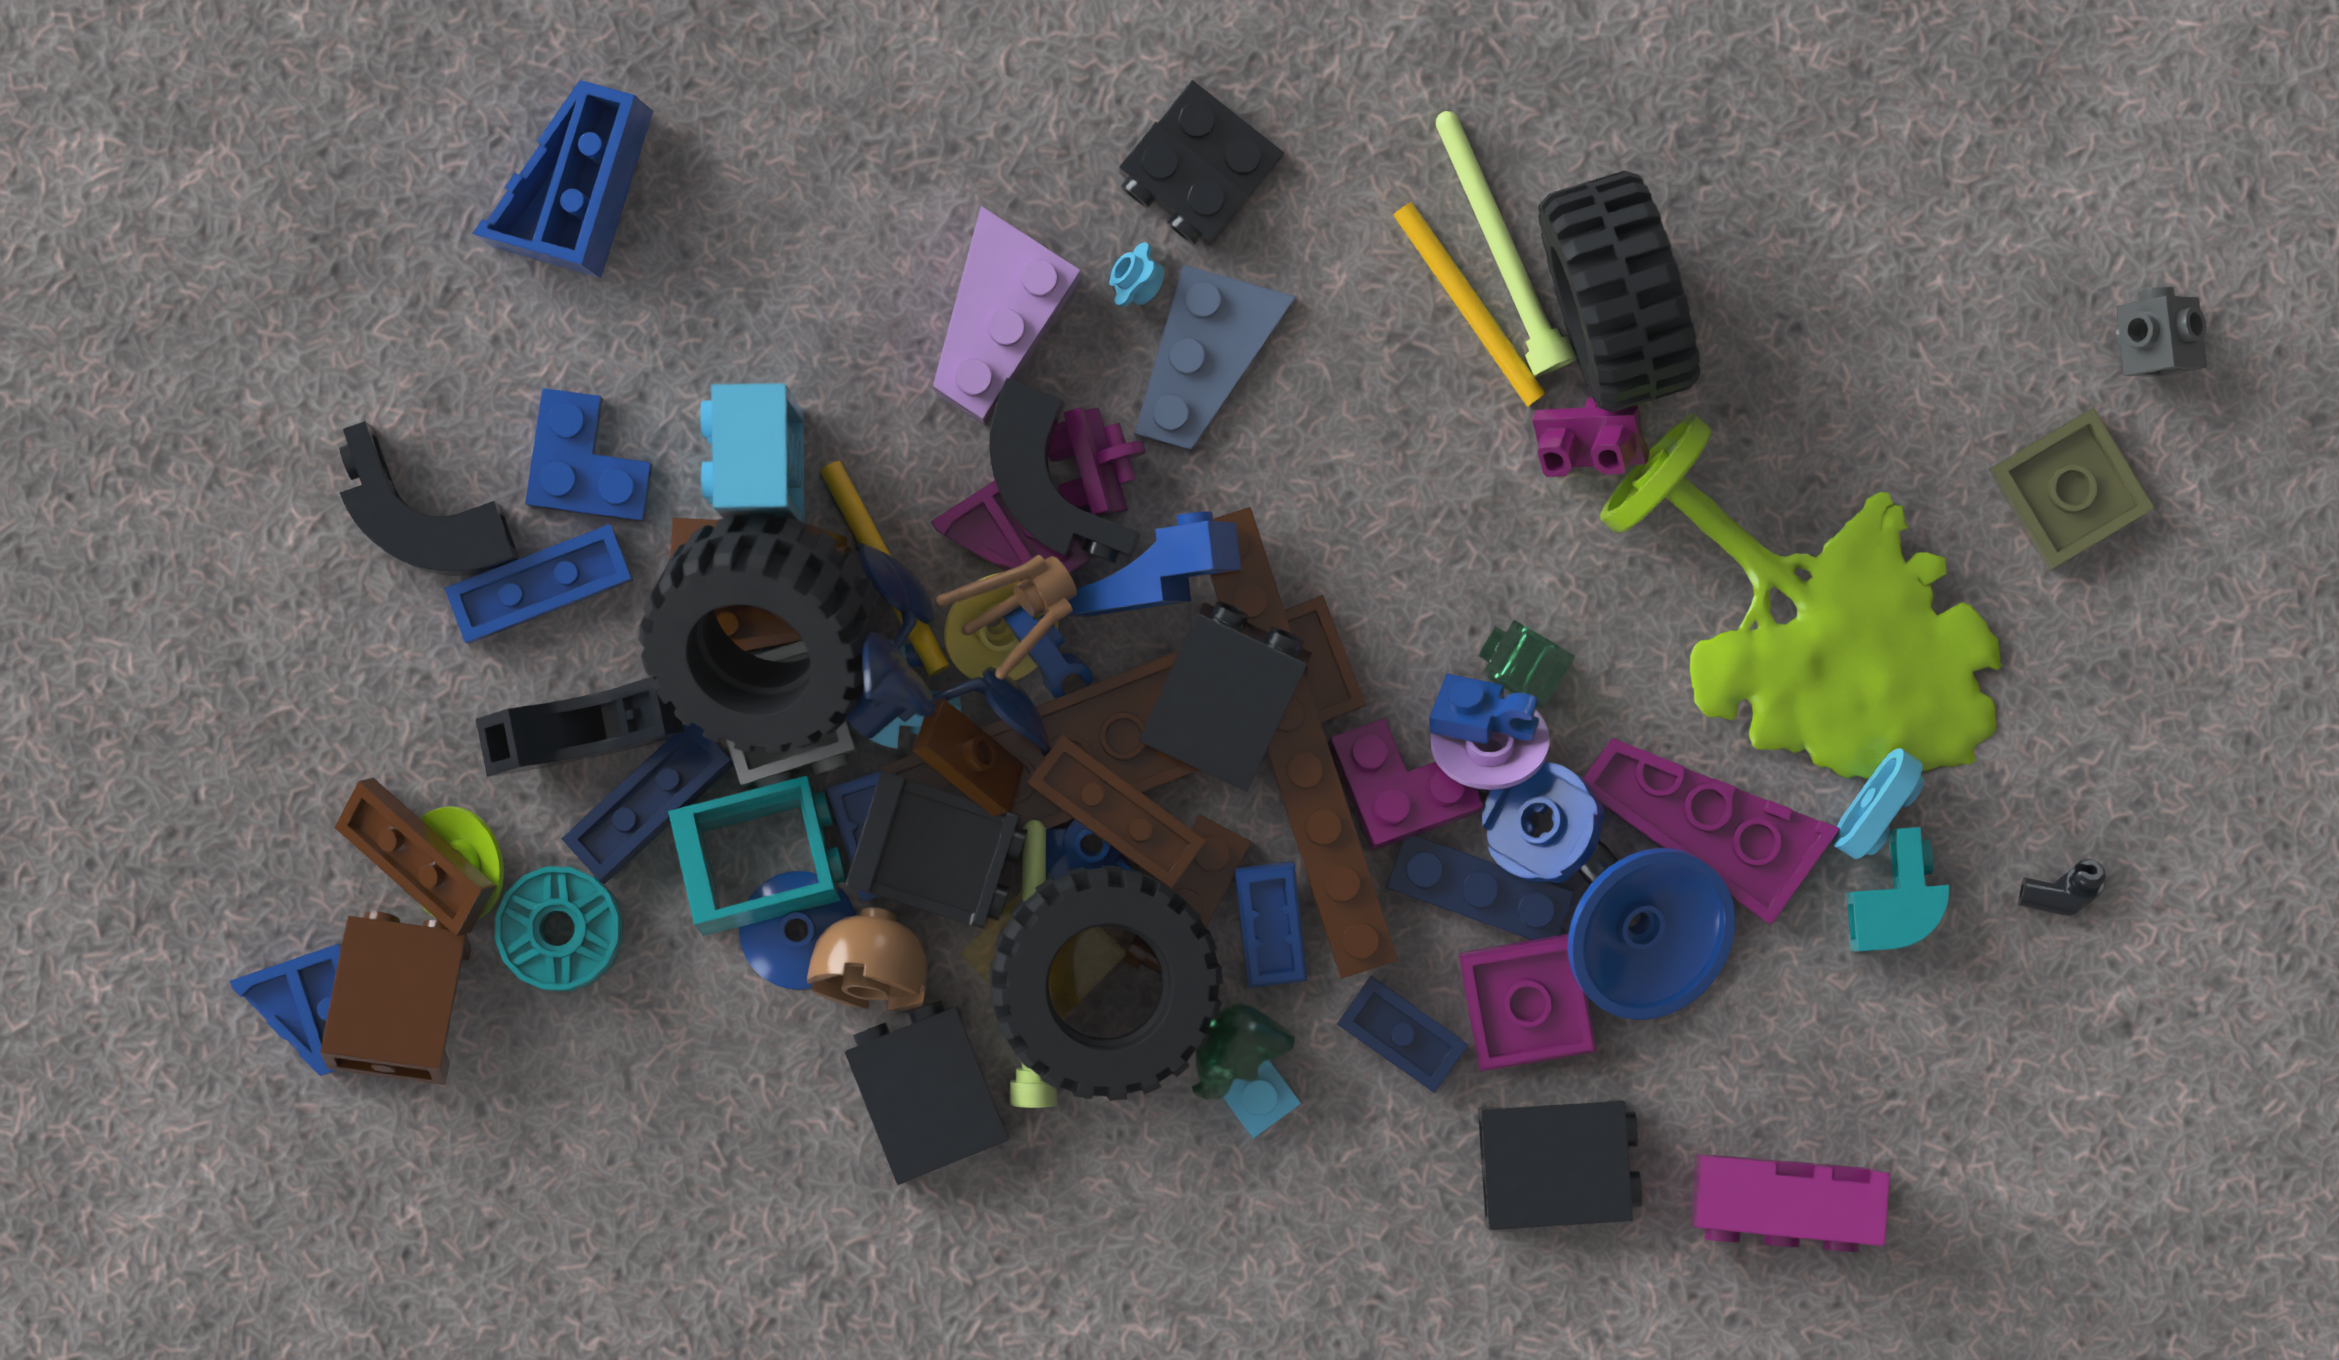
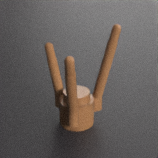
M1038 555L1022 566L956 588L953 591L939 595L936 599L937 604L942 607L1020 580V583L1014 586V595L983 612L961 628L963 635L969 636L1020 606L1031 616H1035L1039 612L1044 615L996 669L995 676L998 679H1004L1057 621L1073 612L1072 606L1068 601L1077 595L1075 583L1064 565L1053 556L1044 560L1041 555Z

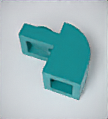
M1920 827L1890 830L1889 844L1893 889L1846 892L1851 952L1897 949L1913 945L1928 936L1941 921L1948 904L1949 885L1925 887L1924 875L1933 873V852L1930 839H1921Z

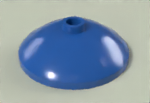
M1672 848L1648 849L1617 861L1601 873L1589 886L1578 903L1571 921L1568 935V958L1577 984L1597 1006L1606 1012L1626 1019H1654L1684 1008L1696 1000L1713 983L1729 956L1735 934V909L1730 891L1721 876L1710 865L1699 857L1682 850ZM1640 913L1637 924L1629 926L1634 916Z

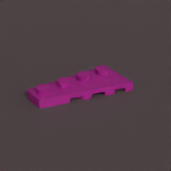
M1614 738L1607 742L1582 777L1591 786L1596 799L1601 802L1603 807L1660 848H1672L1691 853L1710 865L1724 880L1732 899L1768 925L1773 924L1840 829Z

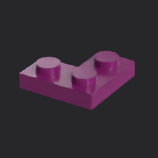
M1385 718L1332 736L1328 741L1330 752L1371 851L1478 814L1484 807L1476 788L1453 780L1441 770L1436 762L1407 772Z

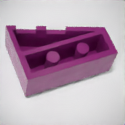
M1696 1154L1690 1225L1696 1228H1704V1239L1713 1241L1740 1242V1233L1745 1232L1764 1234L1763 1244L1773 1246L1799 1247L1800 1238L1823 1240V1249L1833 1251L1859 1252V1244L1885 1246L1890 1173L1865 1167Z

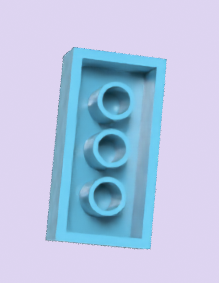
M785 383L711 385V400L701 401L700 412L702 437H707L708 444H712V461L702 462L701 466L703 498H708V503L713 504L714 510L723 518L741 515L743 521H749L752 513L772 514L774 522L785 523L787 518H792L805 523L804 417L802 408Z

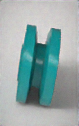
M546 866L523 875L505 892L495 914V942L503 962L520 980L547 991H575L595 983L614 965L623 944V916L615 896L597 878L572 867ZM567 913L574 922V934L566 944L554 946L546 938L545 925L552 915Z

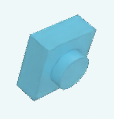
M1266 1055L1218 1090L1253 1139L1301 1104Z

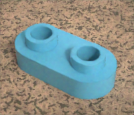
M1897 748L1890 752L1878 765L1837 825L1840 829L1832 840L1833 846L1853 859H1859L1865 854L1873 855L1878 852L1889 836L1890 822L1901 807L1911 805L1923 789L1925 779L1921 776L1922 762L1902 748Z

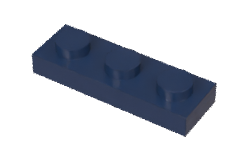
M692 722L689 726L684 724L683 733L671 736L669 740L663 743L561 838L603 884H606L671 824L668 811L690 806L734 765L733 760L716 742L702 736L705 730Z
M1419 836L1402 840L1386 885V889L1529 940L1559 935L1574 893L1548 882L1536 883L1521 879L1509 873L1500 865Z

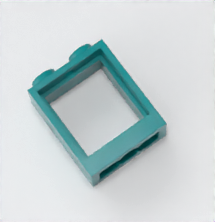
M808 776L668 811L693 922L702 936L841 901L837 883L847 881L845 867L839 847L828 848L824 827L834 824L831 808L825 790L815 792ZM801 807L819 883L721 908L703 832Z

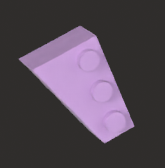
M982 206L980 207L933 388L936 395L985 426L994 413L1006 378L1016 380L1082 279L1080 269Z

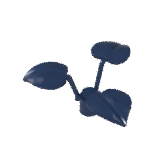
M860 543L855 550L859 551L860 560L867 577L872 581L877 592L890 605L901 611L902 626L892 641H889L886 637L875 631H871L865 637L863 645L865 687L854 710L849 712L846 717L851 725L863 736L872 739L897 717L903 722H907L915 714L929 718L936 712L935 700L945 698L948 701L968 692L977 691L986 695L990 707L1003 721L1039 746L1042 755L1046 756L1051 749L1037 708L1022 687L1008 675L1004 679H998L995 676L996 668L989 666L982 672L983 678L975 677L932 695L927 684L907 665L905 657L900 652V648L914 629L917 619L927 625L934 619V611L929 596L919 580L903 564L883 551Z

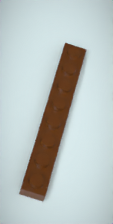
M1251 507L1214 518L1213 521L1236 522L1241 570L1210 575L1217 600L1243 610L1249 615L1248 623L1267 632L1270 631L1271 627H1278L1291 632ZM1303 672L1266 751L1340 979L1398 961L1308 681L1305 672Z

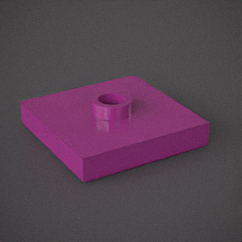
M1569 934L1459 952V961L1480 1071L1597 1052L1588 997L1577 984L1568 958Z

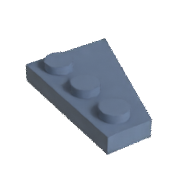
M1182 265L1134 436L1192 451L1271 333L1293 304L1296 296Z

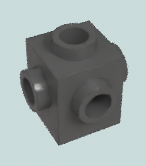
M2159 287L2139 291L2138 302L2116 306L2118 319L2116 340L2122 354L2124 376L2156 377L2207 368L2204 344L2206 321L2200 310L2199 297L2175 296L2174 287Z

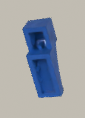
M1211 511L1177 515L1178 526L1155 529L1156 542L1132 563L1104 579L1076 588L1077 595L1068 601L1072 606L1073 612L1067 616H1098L1192 602L1189 578L1241 570L1236 522L1213 521Z

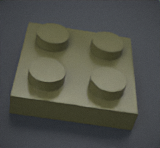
M2094 407L1988 469L2049 570L2056 568L2155 509Z

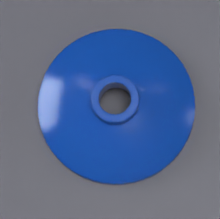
M792 871L776 875L762 883L752 893L748 901L819 883L817 874L805 871ZM839 886L838 890L841 901L739 927L740 942L744 955L752 968L761 977L772 984L788 989L812 988L813 983L807 984V976L817 940L829 926L845 917L856 916L849 898ZM796 918L802 919L808 926L807 936L799 942L790 940L786 934L787 924Z

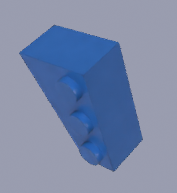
M579 80L537 140L540 144L519 175L516 172L513 174L504 187L507 189V192L489 218L487 220L482 219L472 234L491 247L601 278L653 110L633 94Z

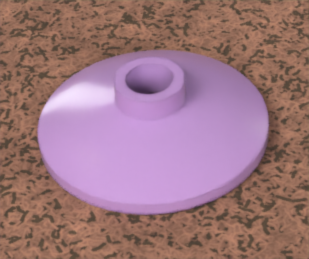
M1535 709L1533 716L1539 718V724L1533 740H1519L1507 734L1492 731L1488 744H1482L1431 733V750L1437 765L1453 780L1478 789H1504L1528 780L1542 767L1549 752V731L1545 720Z

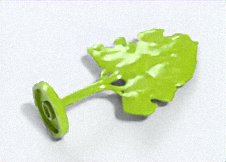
M1692 413L1671 427L1649 449L1650 456L1647 463L1635 465L1616 487L1600 513V519L1613 532L1619 534L1631 529L1667 498L1690 518L1702 532L1731 555L1748 575L1753 585L1754 598L1738 630H1729L1716 635L1710 640L1699 641L1694 646L1690 655L1689 668L1692 687L1694 688V703L1707 717H1721L1732 721L1737 717L1739 702L1746 699L1752 704L1753 711L1749 738L1752 742L1751 745L1757 750L1785 748L1796 754L1805 749L1815 765L1821 768L1833 769L1839 776L1847 779L1854 776L1869 779L1882 760L1897 748H1902L1920 760L1923 764L1922 771H1930L1940 766L1972 765L1976 761L1973 753L1976 746L1991 737L1997 729L1996 705L1992 697L1980 691L1979 684L1974 677V671L1986 667L1998 670L2002 666L2000 663L1998 638L1989 630L1988 624L1970 604L1960 602L1939 615L1931 608L1934 594L1930 584L1947 575L1946 558L1928 552H1917L1905 563L1901 550L1900 531L1908 529L1909 526L1905 521L1903 505H1894L1889 492L1880 491L1866 499L1864 508L1848 521L1833 538H1830L1824 544L1823 551L1816 558L1809 554L1799 553L1787 557L1775 554L1759 543L1709 496L1695 487L1685 477L1708 444L1712 435L1709 425L1696 413ZM1797 567L1807 570L1812 577L1808 581H1803L1795 574ZM1774 586L1793 600L1797 608V617L1786 625L1777 624L1770 612V591ZM1756 620L1758 628L1755 630H1751V627L1754 621Z

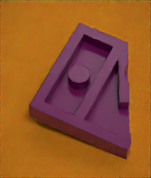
M995 480L931 521L932 526L938 533L1004 572L1022 566L1038 555H1041L1044 560L1050 556L1057 558L1069 574L1090 562V558L1082 550L1083 547L1077 538L1069 557L1066 558L1050 550L1030 535L1006 506Z

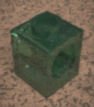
M1513 620L1506 631L1497 626L1494 627L1478 657L1487 661L1480 673L1481 675L1496 684L1503 685V688L1512 693H1526L1538 698L1537 708L1542 710L1548 704L1574 660L1575 655L1518 621Z

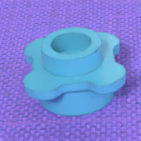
M1145 242L1140 243L1133 253L1128 252L1122 255L1112 269L1109 284L1116 290L1115 303L1120 307H1126L1131 302L1136 305L1146 304L1156 295L1163 283L1164 267L1150 257L1152 246Z

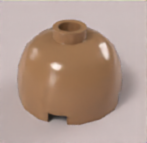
M864 908L861 911V916L845 917L826 928L819 937L811 956L807 984L813 983L811 990L817 995L855 1008L868 1009V1000H888L886 1011L915 1010L923 1005L927 986V955L923 943L908 927L896 922L897 915L895 913L880 908Z

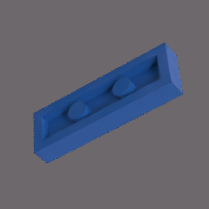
M608 524L447 586L444 589L466 644H471L632 582L634 579L614 527Z

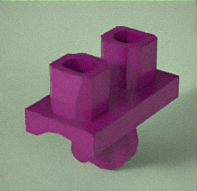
M1589 397L1585 408L1536 410L1532 419L1538 442L1537 452L1543 474L1546 477L1567 476L1573 467H1594L1603 475L1623 474L1628 465L1646 464L1650 456L1648 445L1642 435L1638 405L1611 412L1600 409L1593 398Z
M1082 407L1063 412L1065 421L1057 424L1050 443L1048 456L1052 462H1061L1076 457L1081 477L1059 484L1058 493L1071 505L1093 515H1111L1128 510L1121 484L1136 480L1131 459L1146 453L1143 441L1126 443L1120 423L1104 427L1099 408L1083 410Z

